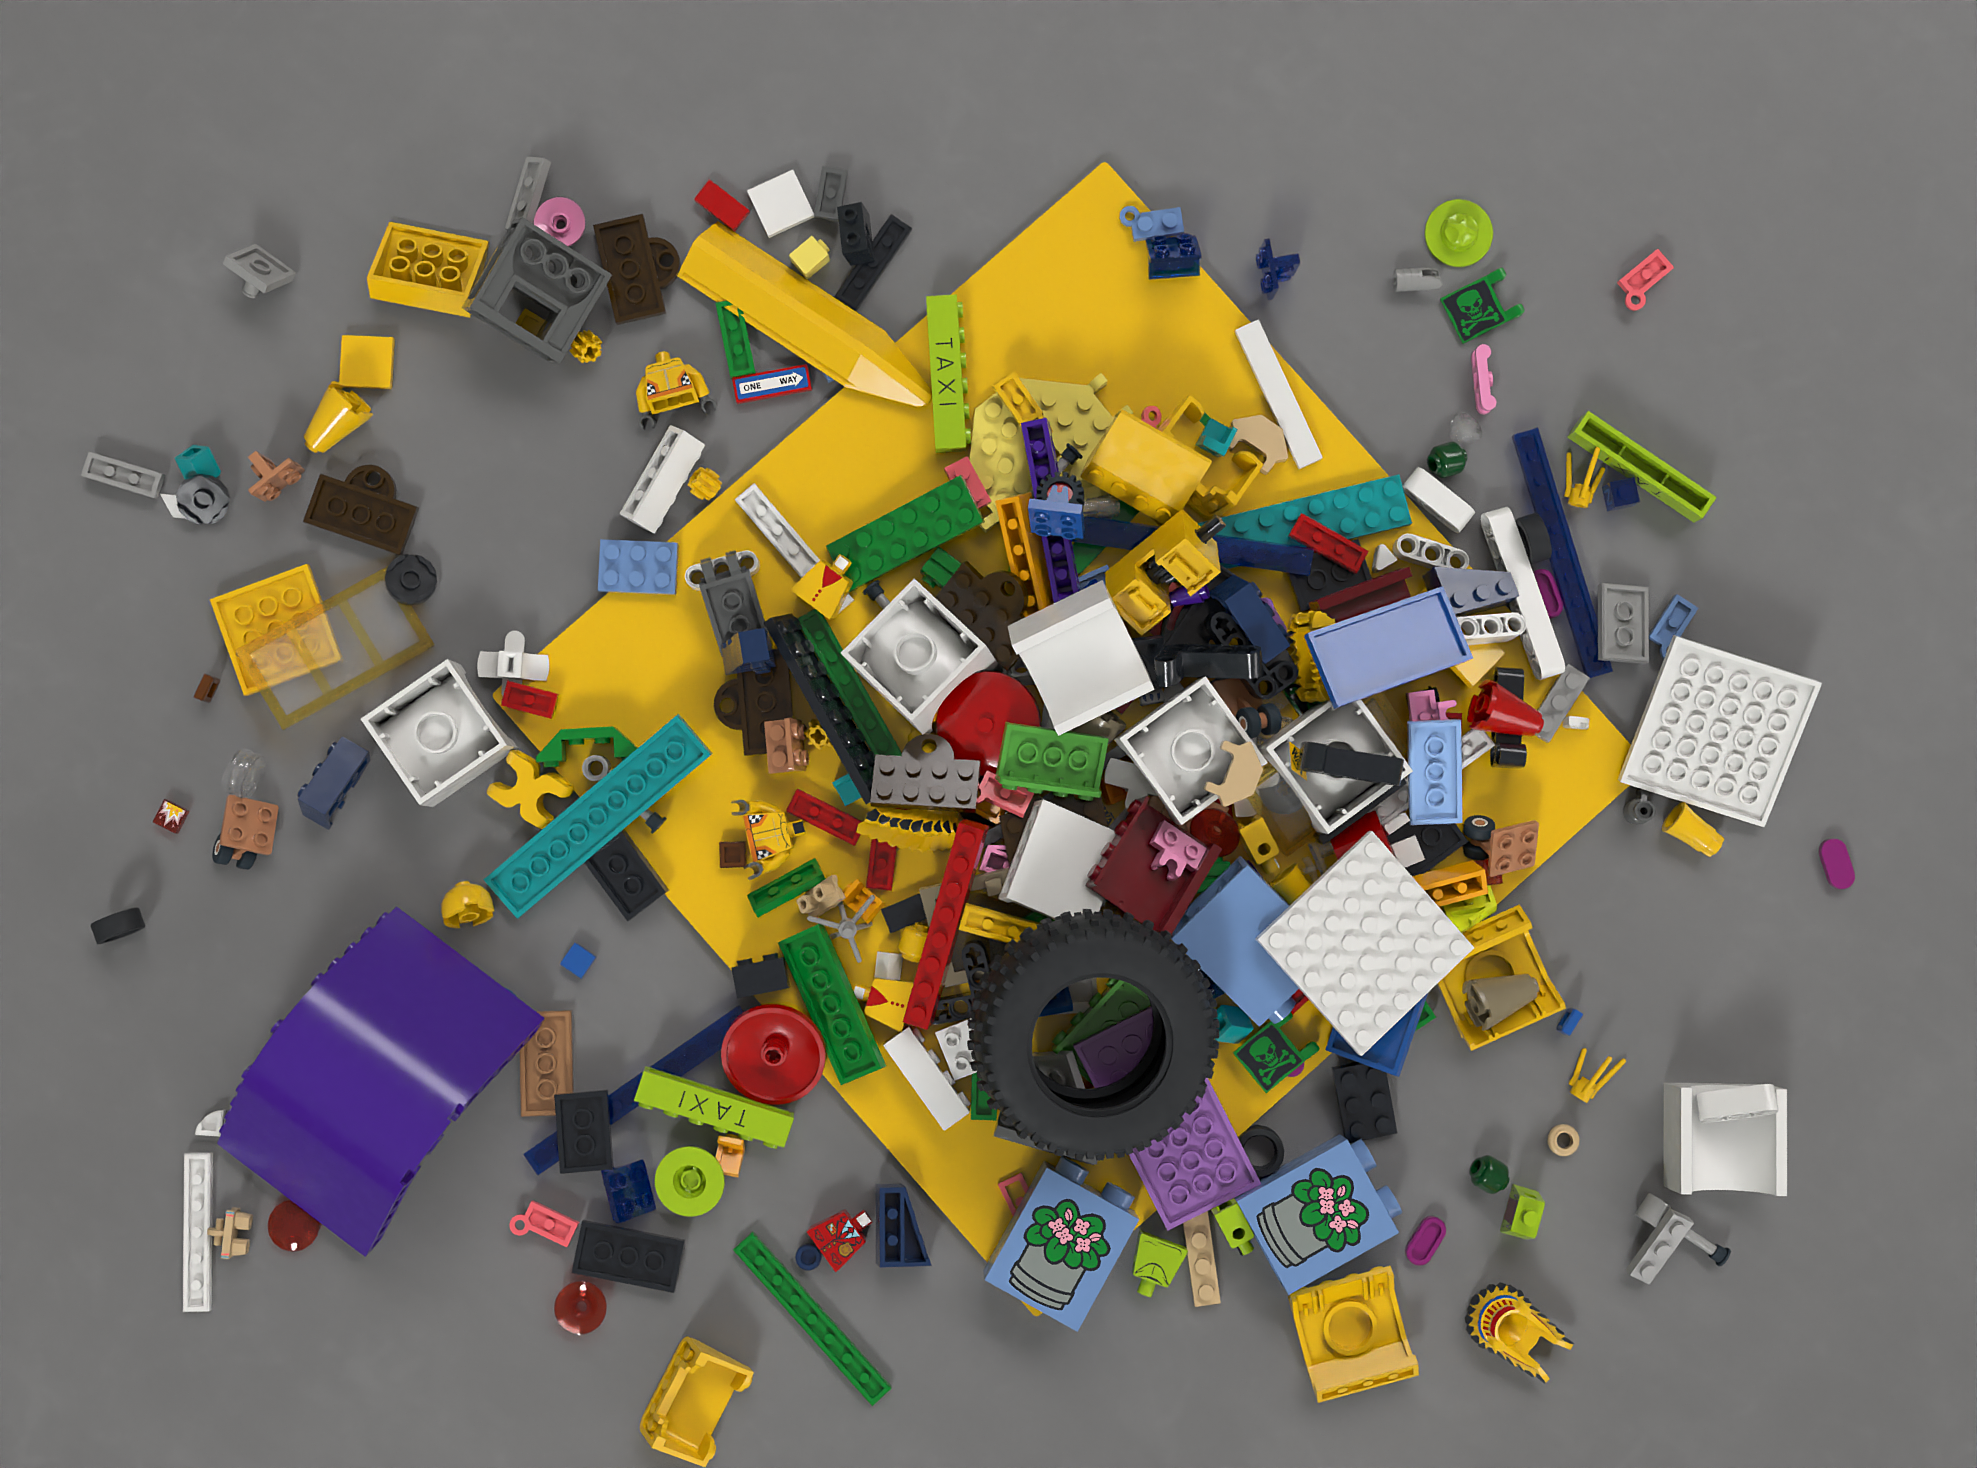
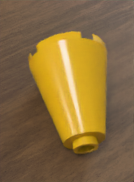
M332 381L328 385L303 436L306 440V447L314 453L318 451L326 452L373 416V413H369L371 408L360 396L352 390L350 393L342 390L345 385L336 381Z

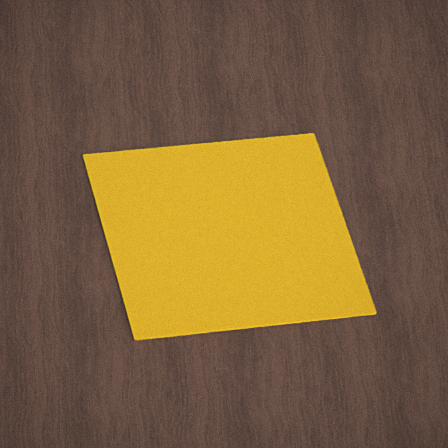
M1106 162L1096 167L951 294H957V302H962L963 318H958L959 327H964L965 343H960V353H966V368H961L962 378H967L968 393H963V402L969 403L970 419H965V429L970 428L971 441L975 409L996 393L993 385L1013 371L1019 378L1088 385L1096 376L1102 373L1108 380L1106 382L1107 385L1094 395L1111 416H1115L1124 406L1128 405L1134 412L1132 415L1142 420L1141 414L1144 408L1155 406L1160 410L1162 416L1160 423L1156 425L1157 429L1183 399L1189 395L1201 403L1204 412L1211 419L1226 427H1231V422L1234 419L1263 415L1278 426L1235 334L1236 329L1251 322L1174 236L1133 242L1131 227L1124 226L1119 219L1121 210L1126 206L1137 208L1139 213L1149 212L1150 210ZM1128 212L1125 214V218L1131 221L1134 219V214ZM926 315L895 344L932 391L928 321ZM1272 345L1274 354L1323 458L1298 470L1286 444L1287 460L1275 463L1267 475L1259 471L1238 503L1221 514L1220 517L1390 477ZM845 387L841 389L667 541L679 544L676 595L608 592L537 654L548 655L549 674L547 680L522 679V684L559 694L552 719L501 706L503 698L502 685L493 693L494 700L540 752L561 729L613 726L639 748L676 715L679 714L713 754L648 808L652 813L656 812L662 818H667L653 834L651 833L652 829L645 824L646 820L641 816H638L624 829L669 889L665 893L668 899L730 969L737 966V961L752 958L753 963L763 961L762 956L778 953V958L784 957L778 942L818 924L808 921V913L802 914L797 904V899L808 891L760 917H757L747 897L749 893L814 858L819 863L825 878L831 875L837 876L838 887L842 889V892L849 883H853L856 879L866 887L871 839L867 835H861L856 846H853L803 820L806 834L792 837L794 848L790 849L789 857L777 869L749 880L748 877L754 875V870L750 867L746 869L744 867L720 868L719 842L746 841V863L752 862L742 815H732V812H739L740 807L737 803L731 804V802L741 799L744 801H764L776 805L781 809V812L786 813L788 822L801 820L786 812L797 788L861 821H864L865 814L879 807H871L870 803L865 804L862 798L847 806L844 805L832 782L845 776L848 772L833 746L829 747L826 745L821 750H818L816 745H808L809 737L804 739V749L809 754V765H806V771L770 774L768 771L767 754L744 756L742 730H733L720 722L714 710V698L718 689L727 681L737 679V673L725 675L723 657L717 644L702 593L692 589L685 580L686 570L692 565L701 563L700 560L710 557L713 560L726 556V552L736 550L737 553L748 550L753 552L760 562L759 571L751 577L765 621L771 617L791 613L796 618H799L815 609L791 591L792 587L801 577L735 499L755 483L820 560H825L832 565L833 560L826 545L948 482L949 479L944 468L965 457H968L970 460L971 444H966V451L936 453L932 398L926 406L914 407ZM1150 411L1148 417L1151 421L1154 420L1155 416ZM1238 442L1231 451L1234 455L1240 451L1252 452L1263 464L1265 463L1264 456L1244 442ZM1055 449V454H1056V459H1057V458L1060 456V454H1059V452ZM1405 494L1412 521L1411 525L1351 539L1350 541L1359 539L1361 547L1369 551L1365 560L1372 579L1400 568L1410 567L1412 577L1405 579L1410 595L1413 597L1426 587L1422 576L1431 569L1397 558L1398 560L1377 573H1373L1372 565L1375 548L1380 544H1384L1394 555V542L1407 533L1451 547L1453 546ZM1112 496L1084 519L1085 531L1117 499L1116 497ZM1187 503L1183 508L1196 523L1210 520L1200 516ZM987 506L979 509L983 518L992 514ZM1000 522L987 533H984L980 526H977L938 546L960 563L968 561L983 577L996 571H1008L1009 561ZM1122 530L1078 577L1105 565H1108L1110 569L1138 544ZM1078 538L1071 540L1072 545L1078 540ZM1401 541V549L1406 553H1410L1412 551L1411 544L1408 541ZM938 547L849 592L848 594L854 601L842 610L835 619L829 620L825 617L843 650L883 610L876 601H872L867 594L864 595L862 593L874 581H880L879 585L884 590L883 594L889 602L913 579L917 580L934 597L938 595L942 589L937 585L934 589L921 580L923 575L920 573L921 568ZM1310 549L1228 570L1250 583L1254 582L1261 593H1263L1261 598L1267 597L1272 600L1276 611L1287 627V632L1291 631L1288 629L1290 617L1293 614H1298L1300 610L1284 563L1316 552ZM1426 549V558L1430 561H1435L1436 552L1433 549ZM1455 556L1450 558V565L1453 568H1460L1461 562L1459 558ZM750 557L743 559L741 562V567L746 566V569H751L754 565V559ZM720 565L716 570V574L729 571L728 565ZM695 572L692 575L691 581L693 584L701 583L700 579L704 578L703 572ZM1006 581L1005 590L1008 594L1013 595L1015 587L1012 583H1007ZM1174 582L1178 586H1182L1180 582ZM1505 605L1480 612L1478 615L1512 612ZM1311 609L1303 611V613H1308ZM1122 618L1131 638L1154 636L1148 631L1141 636ZM1484 626L1485 630L1489 633V629ZM1519 635L1511 641L1496 643L1505 654L1471 688L1451 668H1447L1361 700L1408 763L1407 721H1409V709L1405 693L1428 689L1427 687L1430 685L1431 687H1437L1440 702L1455 700L1456 706L1448 708L1446 712L1462 713V737L1471 730L1469 725H1472V723L1467 722V713L1473 695L1479 696L1482 689L1478 687L1483 681L1494 679L1496 667L1521 668L1524 670L1523 701L1536 710L1560 674L1542 680L1536 679ZM1233 638L1229 645H1238V642ZM772 639L773 648H774V649H778L777 646H776V644L774 643V641H773V639ZM1210 640V644H1215L1213 640ZM1292 647L1287 648L1289 655L1295 651ZM1020 667L1015 671L1018 673H1025L1027 669L1024 667ZM789 669L794 719L802 720V724H805L806 729L810 728L808 723L812 719L815 721L818 719ZM856 671L898 747L903 752L904 747L908 743L907 736L911 733V729L914 726ZM1184 677L1180 683L1183 688H1186L1197 678ZM1207 678V679L1209 680V682H1211V681L1214 680L1215 678ZM1263 680L1259 683L1261 694L1267 691V684ZM1036 684L1026 685L1025 687L1028 688L1036 700L1042 722L1044 701ZM1282 691L1270 699H1262L1263 704L1272 703L1279 709L1282 719L1281 729L1299 717ZM1583 691L1579 694L1566 717L1588 718L1589 728L1587 730L1564 728L1562 721L1549 743L1544 742L1535 735L1532 737L1522 736L1521 744H1525L1527 748V759L1523 768L1491 767L1489 749L1462 769V823L1455 824L1468 841L1471 839L1464 834L1463 829L1464 821L1470 816L1482 815L1491 818L1495 822V830L1536 820L1539 823L1535 865L1497 875L1499 882L1487 884L1491 885L1497 904L1630 786L1621 783L1618 778L1631 744ZM1138 697L1122 715L1115 709L1111 711L1125 722L1126 728L1123 731L1125 732L1164 704V702L1140 706ZM730 698L724 699L720 704V708L724 713L731 712L735 706L734 701ZM932 722V729L936 735H938L937 722ZM1485 731L1491 739V732ZM1260 732L1258 736V746L1263 744L1273 735L1266 736ZM610 738V743L595 744L594 739L584 740V745H569V742L565 741L566 762H559V767L554 768L574 786V791L581 797L599 782L591 781L584 776L582 765L586 758L592 755L604 756L611 763V771L621 763V758H614L613 738ZM1115 740L1108 744L1106 753L1118 746ZM1125 755L1124 757L1119 759L1122 761L1134 763L1128 755ZM1266 760L1268 763L1262 766V768L1268 767L1271 763ZM600 761L592 763L590 768L592 774L598 776L602 773L603 765ZM1106 769L1103 770L1101 779L1105 778ZM1283 780L1278 782L1277 793L1280 795V792H1282V795H1286L1289 784L1287 782L1283 783ZM1043 790V793L1040 794L1041 798L1051 791ZM1101 793L1103 804L1116 813L1120 814L1126 808V799L1112 805H1106L1103 793ZM1074 794L1075 800L1080 799L1078 795ZM1260 801L1262 813L1257 815L1263 818L1280 851L1278 855L1274 856L1280 867L1276 871L1266 874L1261 864L1256 865L1252 861L1251 863L1269 885L1282 871L1296 863L1306 880L1312 885L1338 861L1331 840L1325 845L1316 841L1313 837L1316 831L1311 825V818L1304 806L1288 814L1275 813L1267 809ZM1234 803L1232 804L1233 819L1224 820L1215 842L1216 845L1222 848L1219 856H1223V861H1230V865L1239 856L1246 861L1250 860L1230 825L1242 818L1236 816ZM1408 808V809L1405 810L1403 813H1406V815H1407L1408 818H1409V808ZM960 813L958 814L957 818L959 822L963 820V817L960 815ZM995 824L994 826H990V827L988 828V831H989L990 829L996 827L997 824ZM1003 838L991 845H1004ZM1462 846L1427 872L1468 861H1474L1482 868L1485 862L1488 867L1489 858L1485 860L1467 858L1463 853ZM897 847L892 891L867 889L885 904L883 908L920 893L919 889L922 887L942 883L951 849L946 848L943 852L937 849L934 853L928 850L922 853L918 849L911 852L908 848L899 849ZM986 847L982 850L981 857H980L979 864H978L977 871H976V874H975V875L981 874V873H978V869H979V866H980L981 860H982V858H983V855H984V852H985ZM987 888L971 891L967 902L968 904L1016 917H1024L1033 911L1017 903H1007L998 899L1000 894L988 896ZM1196 893L1195 896H1194V898L1192 899L1191 903H1192L1201 893ZM1108 901L1099 910L1102 915L1104 909L1112 910L1113 914L1120 915L1121 917L1124 915L1120 909ZM844 904L847 918L852 919L855 913ZM838 906L831 908L818 917L835 923H840L842 920ZM881 910L870 921L873 924L871 927L857 930L855 936H853L862 959L860 963L855 958L849 939L840 936L831 940L853 991L856 984L871 988L875 978L877 951L902 954L898 949V945L904 928L890 933ZM859 918V920L856 922V925L866 922ZM927 919L918 922L929 926ZM825 926L828 935L838 931L836 928ZM960 930L952 955L955 972L965 970L962 950L970 940H979L985 945L991 964L989 938ZM971 947L970 952H968V954H973L975 963L971 967L978 965L977 956L980 951H975L974 947ZM903 958L900 980L914 982L919 963ZM787 962L786 967L790 988L753 995L761 1005L780 1004L789 1006L804 1013L811 1019ZM1201 968L1197 970L1201 971L1204 978L1209 980L1211 986L1207 989L1211 990L1212 998L1216 1000L1217 1007H1214L1215 1009H1218L1221 1005L1239 1007ZM1096 978L1097 992L1103 993L1108 987L1106 982L1109 978ZM963 983L946 988L944 984L941 997L970 992L969 984ZM1310 1000L1293 1014L1292 1019L1281 1026L1280 1029L1298 1051L1310 1041L1316 1042L1320 1049L1304 1062V1069L1298 1076L1285 1077L1268 1093L1264 1092L1233 1052L1269 1023L1270 1020L1267 1019L1259 1027L1249 1017L1254 1029L1239 1044L1218 1041L1219 1049H1216L1218 1050L1217 1059H1211L1215 1065L1212 1070L1214 1071L1212 1079H1209L1238 1137L1332 1053L1325 1049L1333 1026ZM858 1001L864 1014L866 1003ZM956 1001L954 1003V1008L957 1012L965 1013L968 1011V1005L964 1001ZM947 1003L946 1009L937 1010L936 1017H939L942 1011H949V1003ZM1077 1013L1038 1017L1033 1032L1032 1053L1052 1051L1053 1039L1060 1031L1066 1032L1072 1026L1070 1021ZM864 1014L886 1063V1067L840 1085L826 1053L822 1074L988 1263L1013 1217L998 1183L1022 1173L1029 1188L1043 1161L1056 1167L1061 1156L994 1137L997 1121L971 1120V1104L968 1106L970 1113L944 1131L883 1046L884 1043L901 1031L893 1029ZM968 1019L938 1025L932 1024L928 1030L917 1027L925 1038V1041L922 1042L927 1051L932 1049L940 1059V1062L937 1064L942 1072L947 1070L952 1076L935 1032ZM904 1023L903 1030L908 1026H910L913 1030L916 1028V1026ZM972 1074L955 1080L956 1083L952 1085L958 1094L962 1091L970 1103ZM997 1109V1119L1000 1113L999 1109ZM1114 1153V1158L1107 1159L1105 1156L1104 1160L1097 1162V1165L1070 1159L1089 1171L1084 1180V1183L1102 1192L1106 1183L1110 1182L1135 1197L1129 1207L1136 1212L1139 1218L1134 1230L1157 1210L1130 1156L1126 1155V1153L1125 1157L1118 1158L1116 1153ZM1019 1180L1005 1186L1016 1210L1018 1208L1016 1199L1020 1196H1025ZM1021 1301L1034 1316H1039L1043 1313Z

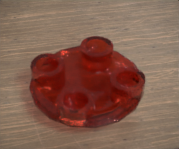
M291 1200L283 1201L277 1205L271 1212L267 1224L269 1236L274 1244L282 1250L291 1252L303 1250L310 1246L318 1236L322 1225Z

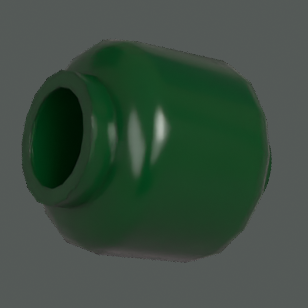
M1455 442L1435 446L1427 458L1428 468L1440 478L1459 474L1465 468L1467 453L1464 448H1461Z
M1485 1155L1481 1158H1476L1470 1166L1471 1182L1489 1194L1498 1193L1509 1184L1508 1167L1492 1156Z

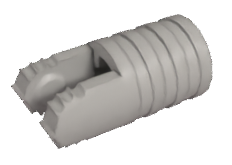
M1435 267L1394 269L1393 272L1395 292L1440 289L1443 284L1440 277H1438V269Z

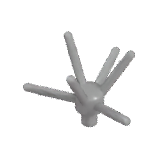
M871 895L852 919L847 918L843 901L838 903L842 918L840 923L813 916H808L807 919L811 922L838 929L837 932L829 935L830 939L832 940L840 936L849 939L855 958L860 963L862 959L853 936H855L857 930L871 927L873 924L869 922V924L862 923L856 925V922L873 902L875 896Z

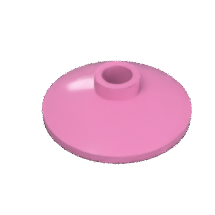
M556 197L545 201L538 208L534 218V225L569 247L581 238L585 229V216L581 208L574 201L568 198ZM563 221L566 223L563 229L557 228L559 222Z

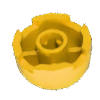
M469 881L455 884V887L445 894L441 903L444 925L450 928H460V923L473 921V926L485 923L493 917L492 911H495L490 893L482 886L470 884Z

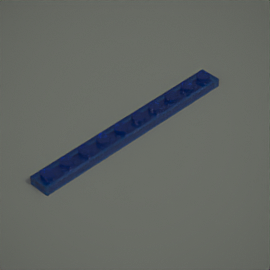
M1537 427L1512 435V440L1534 511L1542 518L1550 537L1552 554L1549 560L1584 674L1593 678L1613 672L1610 661L1598 660V620L1539 429Z
M1084 516L1085 531L1083 539L1075 538L1071 541L1133 550L1160 526ZM1217 534L1212 537L1217 542L1219 563L1310 576L1314 553L1313 548Z
M738 1005L654 1063L650 1068L679 1077L683 1076L722 1049L723 1040L728 1028L744 1010ZM643 1072L608 1095L611 1125L639 1106V1102L634 1101ZM557 1131L523 1154L537 1175H540L559 1161Z

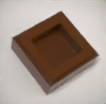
M204 674L193 697L210 703L220 683V679Z
M746 841L719 842L720 868H740L747 865Z

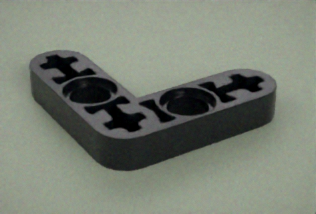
M970 940L962 950V959L970 992L940 997L937 1010L946 1009L947 1003H949V1011H942L939 1017L935 1015L933 1025L970 1019L971 1010H976V1008L971 1006L972 1000L975 998L976 990L982 991L983 987L974 980L973 974L977 971L984 973L985 971L992 972L987 949L981 941ZM971 947H974L975 951H980L977 956L978 965L971 967L975 963L973 954H968ZM956 1001H964L968 1005V1011L965 1013L957 1012L954 1008V1003Z

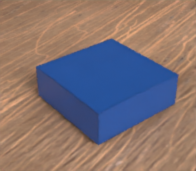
M575 942L560 965L579 978H583L597 956Z
M1568 1008L1557 1025L1556 1030L1570 1036L1583 1013L1576 1009Z

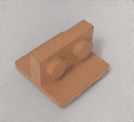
M255 451L248 458L253 463L250 466L251 469L261 480L249 488L248 491L251 495L264 502L267 500L272 501L281 494L280 490L285 486L299 481L305 469L290 458L276 467L271 459Z
M785 718L784 720L764 722L769 773L806 771V765H809V754L804 749V739L807 738L804 732L807 729L805 724H802V720Z

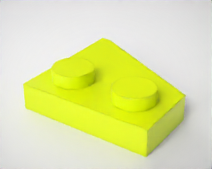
M1487 885L1488 894L1441 906L1442 911L1461 933L1496 912L1497 903L1491 885Z

